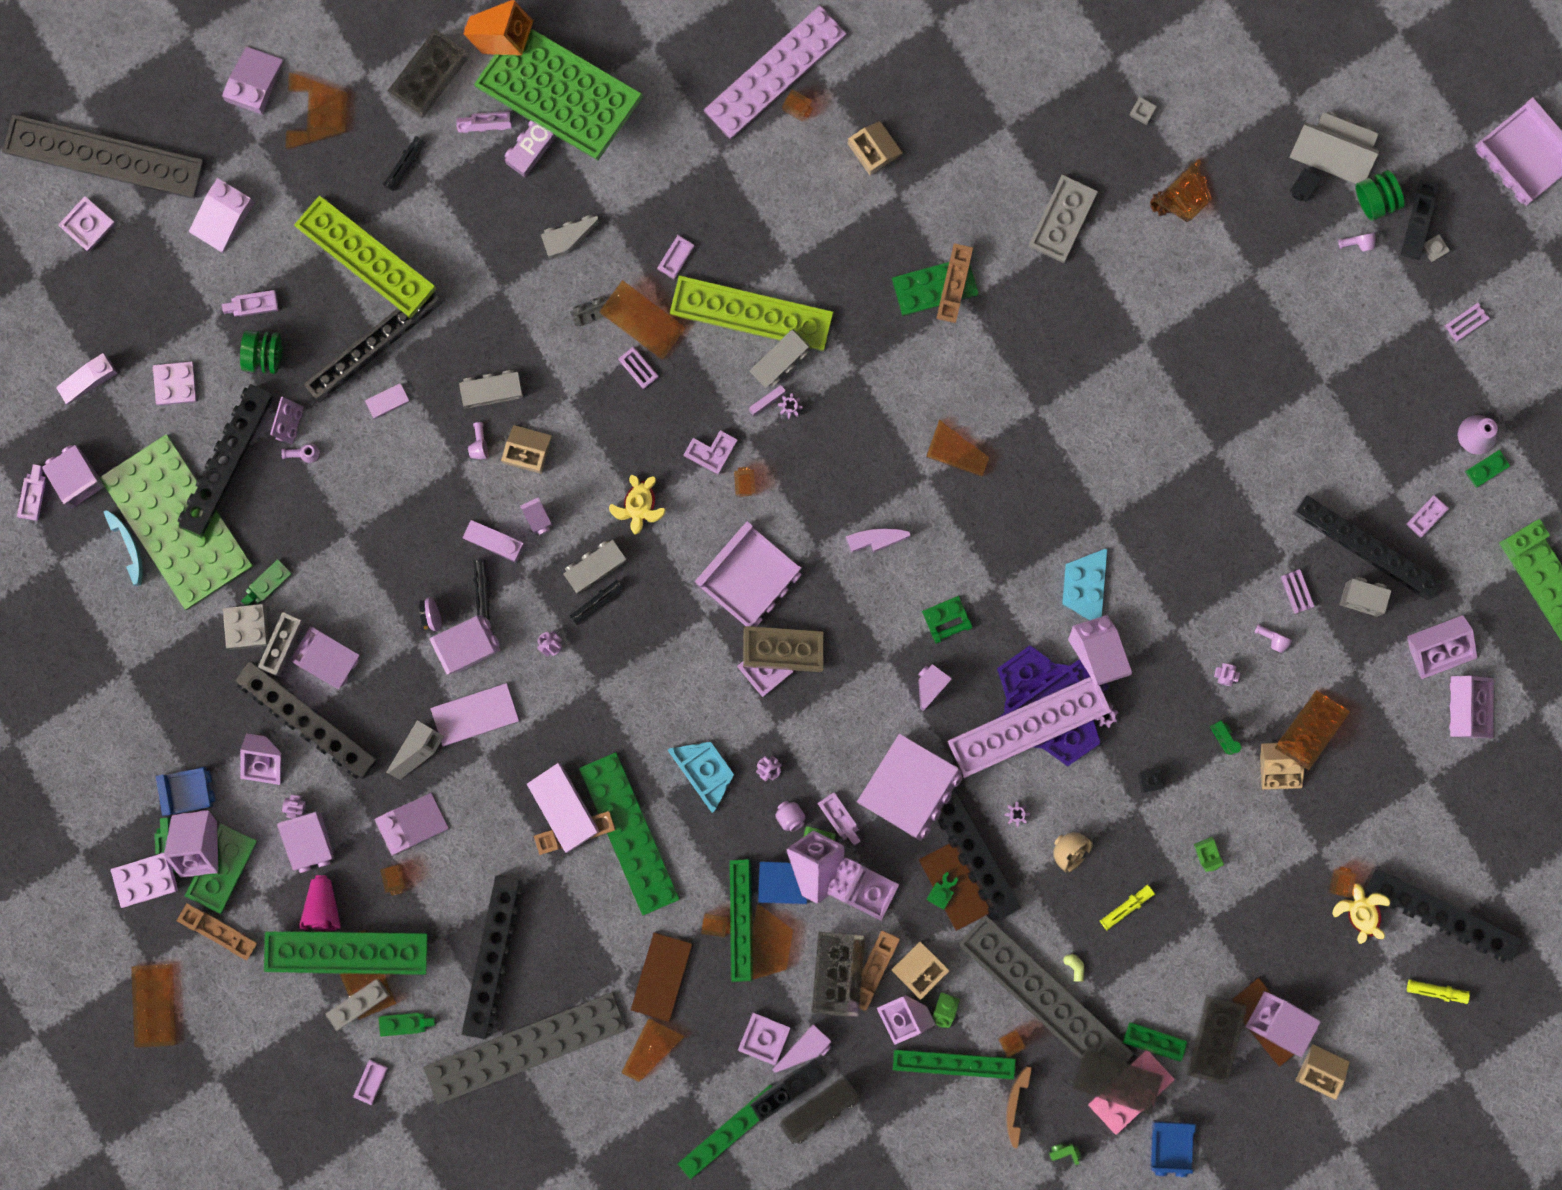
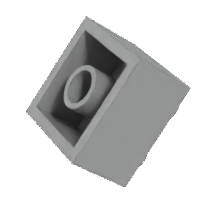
M1360 577L1346 582L1340 606L1376 617L1385 614L1391 590L1386 589V585L1375 583V585L1368 584V580Z
M265 605L223 608L227 649L234 650L268 645L269 631L267 608Z

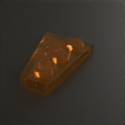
M939 419L926 458L982 477L989 457Z
M648 1018L621 1073L640 1082L685 1036Z

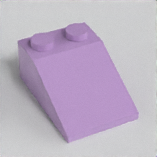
M246 47L228 79L222 97L228 103L263 115L283 59Z
M217 178L207 193L189 232L223 253L251 210L254 202L248 196Z
M1108 615L1072 627L1068 641L1096 686L1132 674L1118 631Z
M432 793L375 819L392 856L449 829Z

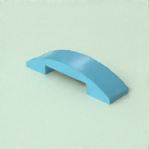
M106 510L104 515L110 529L114 532L120 530L133 564L126 566L133 585L138 587L142 583L143 574L142 559L138 545L127 526L117 516Z

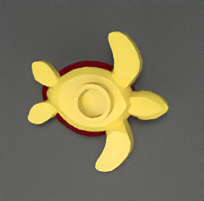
M631 475L629 481L633 487L625 496V508H619L610 504L609 511L618 520L632 518L630 523L631 530L634 534H639L642 531L644 520L656 522L665 515L666 510L664 508L654 510L655 495L652 487L656 483V478L649 477L646 481L639 482V478Z
M1355 883L1352 888L1354 901H1339L1333 909V916L1338 917L1341 913L1349 911L1348 916L1351 924L1360 932L1358 936L1360 944L1367 940V936L1384 939L1385 933L1379 928L1381 924V911L1377 904L1388 906L1391 903L1389 898L1380 893H1372L1369 897L1365 896L1363 887Z

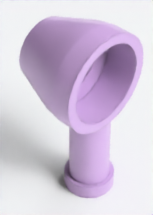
M1374 232L1342 240L1338 239L1339 248L1342 249L1343 247L1358 244L1361 251L1372 250L1375 248L1376 235Z
M474 423L476 442L468 446L469 455L474 459H488V448L484 440L483 423Z
M313 443L304 444L301 449H282V459L301 457L304 462L313 463L320 456L319 448ZM307 449H312L310 455L305 454Z
M1258 624L1254 632L1272 639L1271 648L1280 653H1283L1293 641L1261 626V624Z

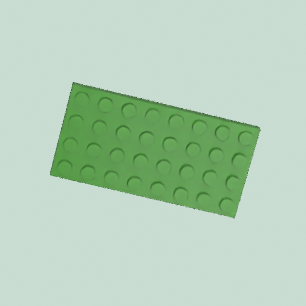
M530 29L522 55L495 54L474 83V86L480 91L599 161L643 98L640 92L533 29Z
M167 434L100 477V480L185 610H188L253 567L217 510L202 539L180 529L179 522H177L178 517L182 511H186L188 504H186L190 494H194L197 489L195 486L197 479ZM203 492L201 498L208 500V496ZM195 509L192 512V516L199 518L203 511Z

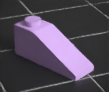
M103 353L86 363L56 388L65 403L69 404L118 373L109 358Z
M539 498L520 506L534 534L542 535L550 531L549 527L553 525Z
M472 520L463 536V539L517 563L525 547L524 543Z
M813 1024L772 1070L776 1073L818 1057L820 1053L824 1056L831 1048L829 1045L831 1040Z

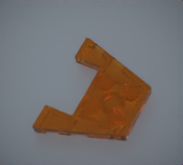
M289 73L288 91L308 92L307 131H286V150L346 133L348 94L297 74Z

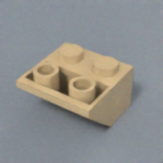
M881 122L867 126L848 138L849 147L870 176L903 154Z
M513 425L501 461L506 465L542 474L552 435Z
M1302 742L1261 744L1262 790L1302 788L1305 766Z
M921 942L892 969L919 999H922L949 972Z
M1312 1044L1295 1081L1336 1100L1345 1082L1349 1061Z

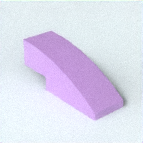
M873 529L846 536V541L852 553L871 546L874 553L905 540L911 535L908 531L898 529Z

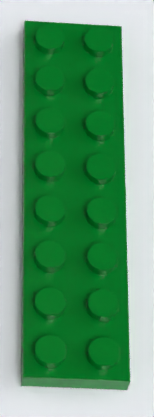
M615 752L579 768L598 814L610 811L615 831L609 832L607 835L642 916L680 900L617 753Z
M265 931L264 972L426 975L428 934Z

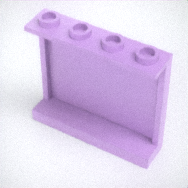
M1533 97L1475 145L1478 155L1490 163V169L1503 178V184L1507 188H1511L1516 193V199L1526 206L1562 177V130Z
M747 521L696 579L695 583L742 624L757 627L763 620L761 616L764 612L769 613L775 607L774 601L777 597L782 598L787 593L789 583L791 581L795 583L800 578L802 568L776 548Z
M898 734L857 802L919 841H922L923 838L928 836L933 821L939 818L944 803L946 804L950 800L952 790L960 784L962 772L957 767Z

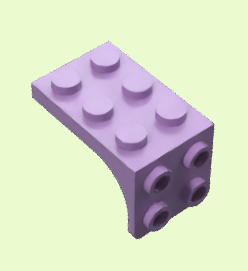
M845 857L838 866L835 878L828 886L827 894L882 920L899 884Z

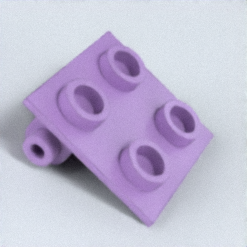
M281 397L270 435L276 437V440L293 444L304 406Z

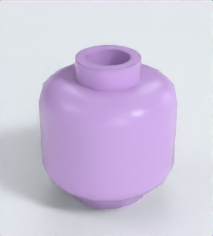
M785 801L778 806L779 810L776 813V819L785 831L790 830L794 832L804 825L805 814L796 802L788 803V801Z

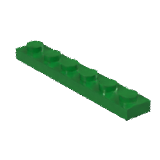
M749 859L730 860L731 982L753 981L751 860Z
M894 1050L893 1070L1014 1079L1015 1059Z
M771 1085L767 1086L677 1163L689 1179L693 1178L759 1121L750 1104L772 1087Z

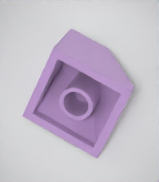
M933 664L930 667L926 665L919 673L921 676L918 680L919 698L922 711L927 708L951 680L948 675Z
M246 733L241 747L240 779L280 785L281 752L266 736Z
M906 995L877 1008L894 1045L921 1034L936 1025L927 1006Z

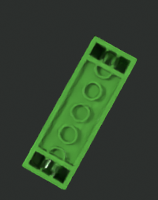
M1537 519L1505 538L1499 544L1562 641V565L1545 540L1550 534L1541 520Z

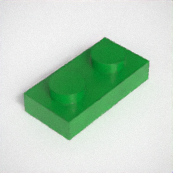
M1498 450L1466 470L1465 473L1475 488L1510 467L1501 451Z

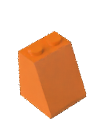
M511 0L469 16L464 35L482 54L522 55L533 20L515 0Z

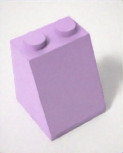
M76 445L67 446L62 450L61 455L49 458L45 462L46 465L42 467L63 504L72 509L105 487L81 449Z
M483 615L475 616L429 638L447 675L460 673L501 651L497 637L490 630V622Z
M310 626L290 661L339 690L340 686L343 687L347 682V675L350 670L354 669L358 664L359 659L357 658L359 655Z
M209 811L172 815L164 857L180 877L218 873L217 821Z
M314 812L277 823L293 871L299 870V873L310 871V866L318 864L319 867L330 865V860L334 859L322 813Z
M812 831L788 847L787 853L802 896L818 904L829 896L827 894L828 886L835 878L839 864L844 860V846Z
M1264 991L1246 1028L1302 1058L1308 1049L1313 1035L1318 1030L1320 1021L1288 1002Z

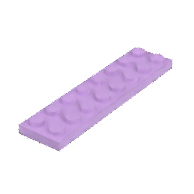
M819 5L708 105L704 112L731 140L846 36V33Z
M1089 677L947 742L965 778L1108 714L1111 710L1100 686H1096L1092 678Z

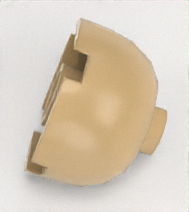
M1076 832L1068 833L1065 836L1060 835L1054 843L1056 845L1054 848L1055 862L1065 872L1067 870L1069 872L1073 871L1084 861L1082 859L1084 853L1091 851L1093 842L1086 836Z

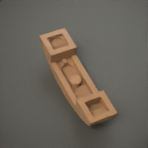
M954 243L936 319L956 323L973 247Z
M610 811L592 817L600 832L590 839L615 831ZM553 830L534 836L539 855L562 848Z
M188 903L177 919V922L193 931H197L246 961L257 945L249 937Z
M881 930L849 998V1004L864 1011L867 1010L900 938Z
M1025 1066L1017 1076L1007 1102V1132L1012 1147L1017 1149L1021 1128L1013 1126L1019 1089L1020 1087L1028 1088L1031 1067Z

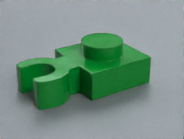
M945 872L942 876V885L936 882L926 899L943 910L954 893L949 888L958 881V878L955 877L953 882H947L948 872Z

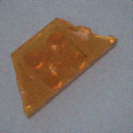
M1199 159L1193 161L1154 200L1157 204L1185 222L1192 220L1212 200L1210 191L1207 188L1205 176L1201 177L1198 166L1201 165V161Z
M758 904L752 930L753 980L787 969L793 935L792 928Z

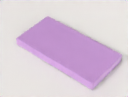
M507 683L430 708L438 733L444 736L441 741L443 747L519 722Z
M557 763L527 783L565 853L570 852L600 832L561 763Z

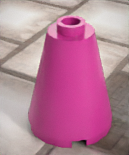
M317 875L310 882L300 921L301 930L308 931V927L314 929V932L336 931V928L340 929L341 927L332 882L325 875Z

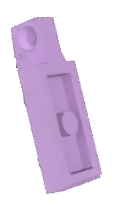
M510 111L472 114L471 117L457 118V131L461 133H468L469 131L484 132L495 129L505 130L511 128L512 125Z
M271 290L236 296V298H232V303L222 304L223 313H234V317L279 311L276 291Z
M33 464L31 474H27L26 478H24L17 513L18 518L34 521L39 519L46 477L42 476L43 466Z
M834 792L818 803L843 840L849 838L854 846L861 842L855 834L859 830L857 824Z

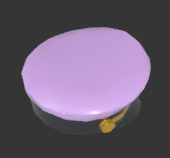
M432 597L420 600L421 631L423 632L426 629L439 631L442 626V620L436 602Z

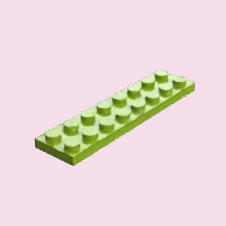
M320 195L294 224L299 231L410 319L437 289L432 283Z
M679 276L670 315L778 341L794 329L810 345L808 348L824 351L833 312Z

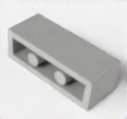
M1323 112L1321 114L1317 127L1368 147H1374L1379 133L1374 132L1373 128L1358 126L1356 122L1350 119L1342 120L1337 118L1338 116L1332 112Z
M792 329L750 369V372L765 388L769 385L773 387L780 380L778 376L783 371L787 374L795 366L793 362L797 358L801 360L809 352L807 348L810 345Z
M507 370L502 372L503 375L486 374L483 375L482 379L475 380V377L463 379V382L459 383L463 407L467 409L523 398L519 373L514 372V370Z
M605 540L598 545L599 549L594 553L589 551L581 557L583 559L578 564L574 562L565 568L566 572L563 574L577 595L627 562L613 540L610 542Z
M282 612L258 668L280 677L302 629L303 621Z
M376 979L327 1012L326 1016L336 1031H338L389 997L390 994L380 979Z

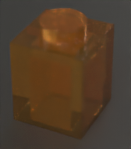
M793 89L782 105V111L802 122L805 117H810L814 109L812 107V100Z
M739 467L738 471H734L736 497L756 496L754 470H750V467Z
M402 865L380 869L385 893L391 892V896L402 894V889H407Z
M1339 867V870L1334 869L1328 893L1351 898L1356 874L1351 873L1350 868Z
M704 914L701 934L725 937L726 934H730L731 924L728 922L729 917Z
M1016 1029L997 1038L1007 1057L1026 1048Z

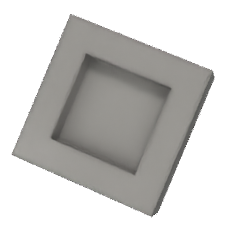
M1139 97L1129 116L1147 125L1157 106Z
M1440 235L1424 243L1423 250L1431 262L1449 252Z

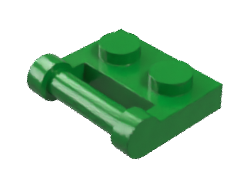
M959 596L922 611L935 644L963 630L969 631L973 629ZM961 617L962 623L937 632L935 627Z
M1220 720L1209 726L1226 754L1232 755L1240 752L1241 744L1233 741L1230 736L1232 731L1226 722L1223 723Z

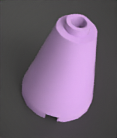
M1482 415L1470 416L1461 423L1458 429L1460 445L1471 454L1487 453L1497 442V424L1488 417Z

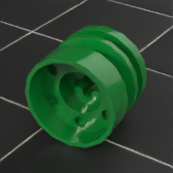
M1390 170L1376 174L1374 182L1372 179L1367 178L1355 184L1358 201L1364 214L1370 221L1384 217L1385 209L1389 213H1393L1395 209L1400 210L1404 207L1402 190Z
M245 330L240 348L241 370L243 372L256 373L259 364H261L262 373L266 374L269 370L271 374H277L282 360L280 333L274 332L271 338V333L266 332L263 340H261L259 331Z

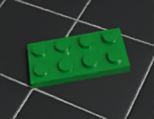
M949 262L892 277L902 317L939 307ZM970 264L961 300L979 295Z
M221 823L217 830L218 873L194 876L185 894V897L220 914L223 913L258 842Z

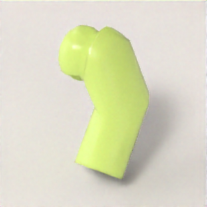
M1075 954L1066 955L1064 963L1074 969V981H1084V963Z

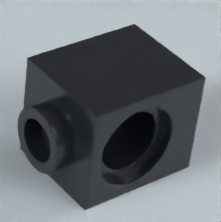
M1304 168L1289 192L1292 193V197L1296 200L1306 202L1321 178Z
M1160 769L1137 774L1141 793L1164 789Z

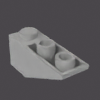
M588 215L583 217L580 222L574 223V221L563 224L561 228L556 229L552 227L546 229L541 236L549 260L569 254L599 223L598 216Z
M417 720L386 773L401 780L435 753L444 736Z

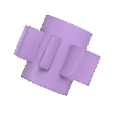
M790 394V398L787 399L785 396H782L784 402L778 403V407L783 408L780 415L786 413L788 419L793 414L798 417L797 409L801 410L803 406L798 405L800 398L795 400L793 394ZM786 403H794V410H791L790 408L787 410Z
M553 631L550 634L545 632L538 638L539 646L537 649L546 657L549 654L554 656L562 648L560 644L562 639Z
M1222 663L1221 668L1217 667L1214 677L1218 678L1217 683L1232 687L1233 682L1237 683L1240 673L1236 672L1237 667Z
M1111 703L1108 704L1111 712L1107 716L1094 719L1098 720L1097 724L1100 727L1105 724L1109 728L1111 723L1117 722L1115 715L1118 714V711L1113 709Z
M765 756L759 760L756 772L764 781H767L768 778L773 781L780 775L782 764L774 756H771L770 759Z
M291 794L290 798L284 799L282 812L287 813L286 818L294 819L297 816H303L306 802L301 801L302 796Z
M1015 802L1014 808L1008 805L1007 807L1010 811L1004 814V816H1009L1010 818L1008 824L1015 822L1016 827H1019L1020 821L1026 824L1027 822L1024 818L1030 815V813H1025L1024 811L1026 805L1018 807V802ZM1021 810L1020 816L1022 818L1013 819L1014 813L1012 811Z

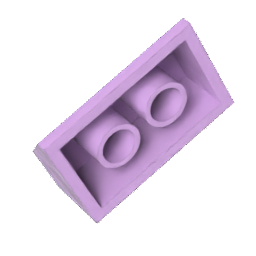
M1463 615L1407 636L1409 649L1421 679L1477 658L1473 629Z
M1451 676V703L1449 706L1451 711L1450 737L1493 738L1494 678Z

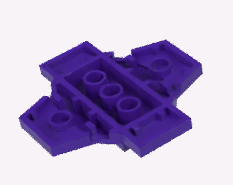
M1029 645L997 668L1006 697L1004 713L998 718L1091 676L1080 659L1071 666L1054 664L1050 659ZM1107 683L1099 685L1102 692L1109 688ZM1092 720L1033 748H1042L1068 767L1099 745L1100 740Z

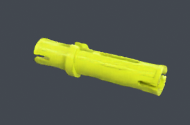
M1146 885L1135 895H1130V899L1100 920V923L1108 931V929L1133 910L1141 908V904L1155 895L1154 892Z
M1410 979L1407 984V992L1444 999L1446 1002L1456 1001L1468 1004L1469 991L1453 989L1452 986L1443 987Z

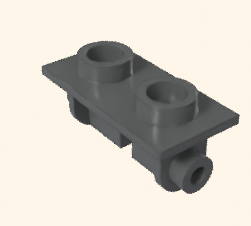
M599 296L592 299L590 304L575 306L573 311H570L572 317L576 316L573 319L575 325H580L581 327L592 322L590 314L593 313L596 319L610 315L609 312H612L610 304L606 305V303H609L607 297Z

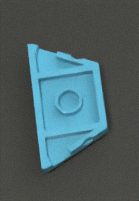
M1107 549L1065 565L1062 604L1088 620L1102 617Z
M711 742L669 748L668 752L712 813L715 812L734 776Z

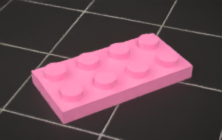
M1145 1050L1088 1105L1117 1135L1175 1079L1149 1051Z

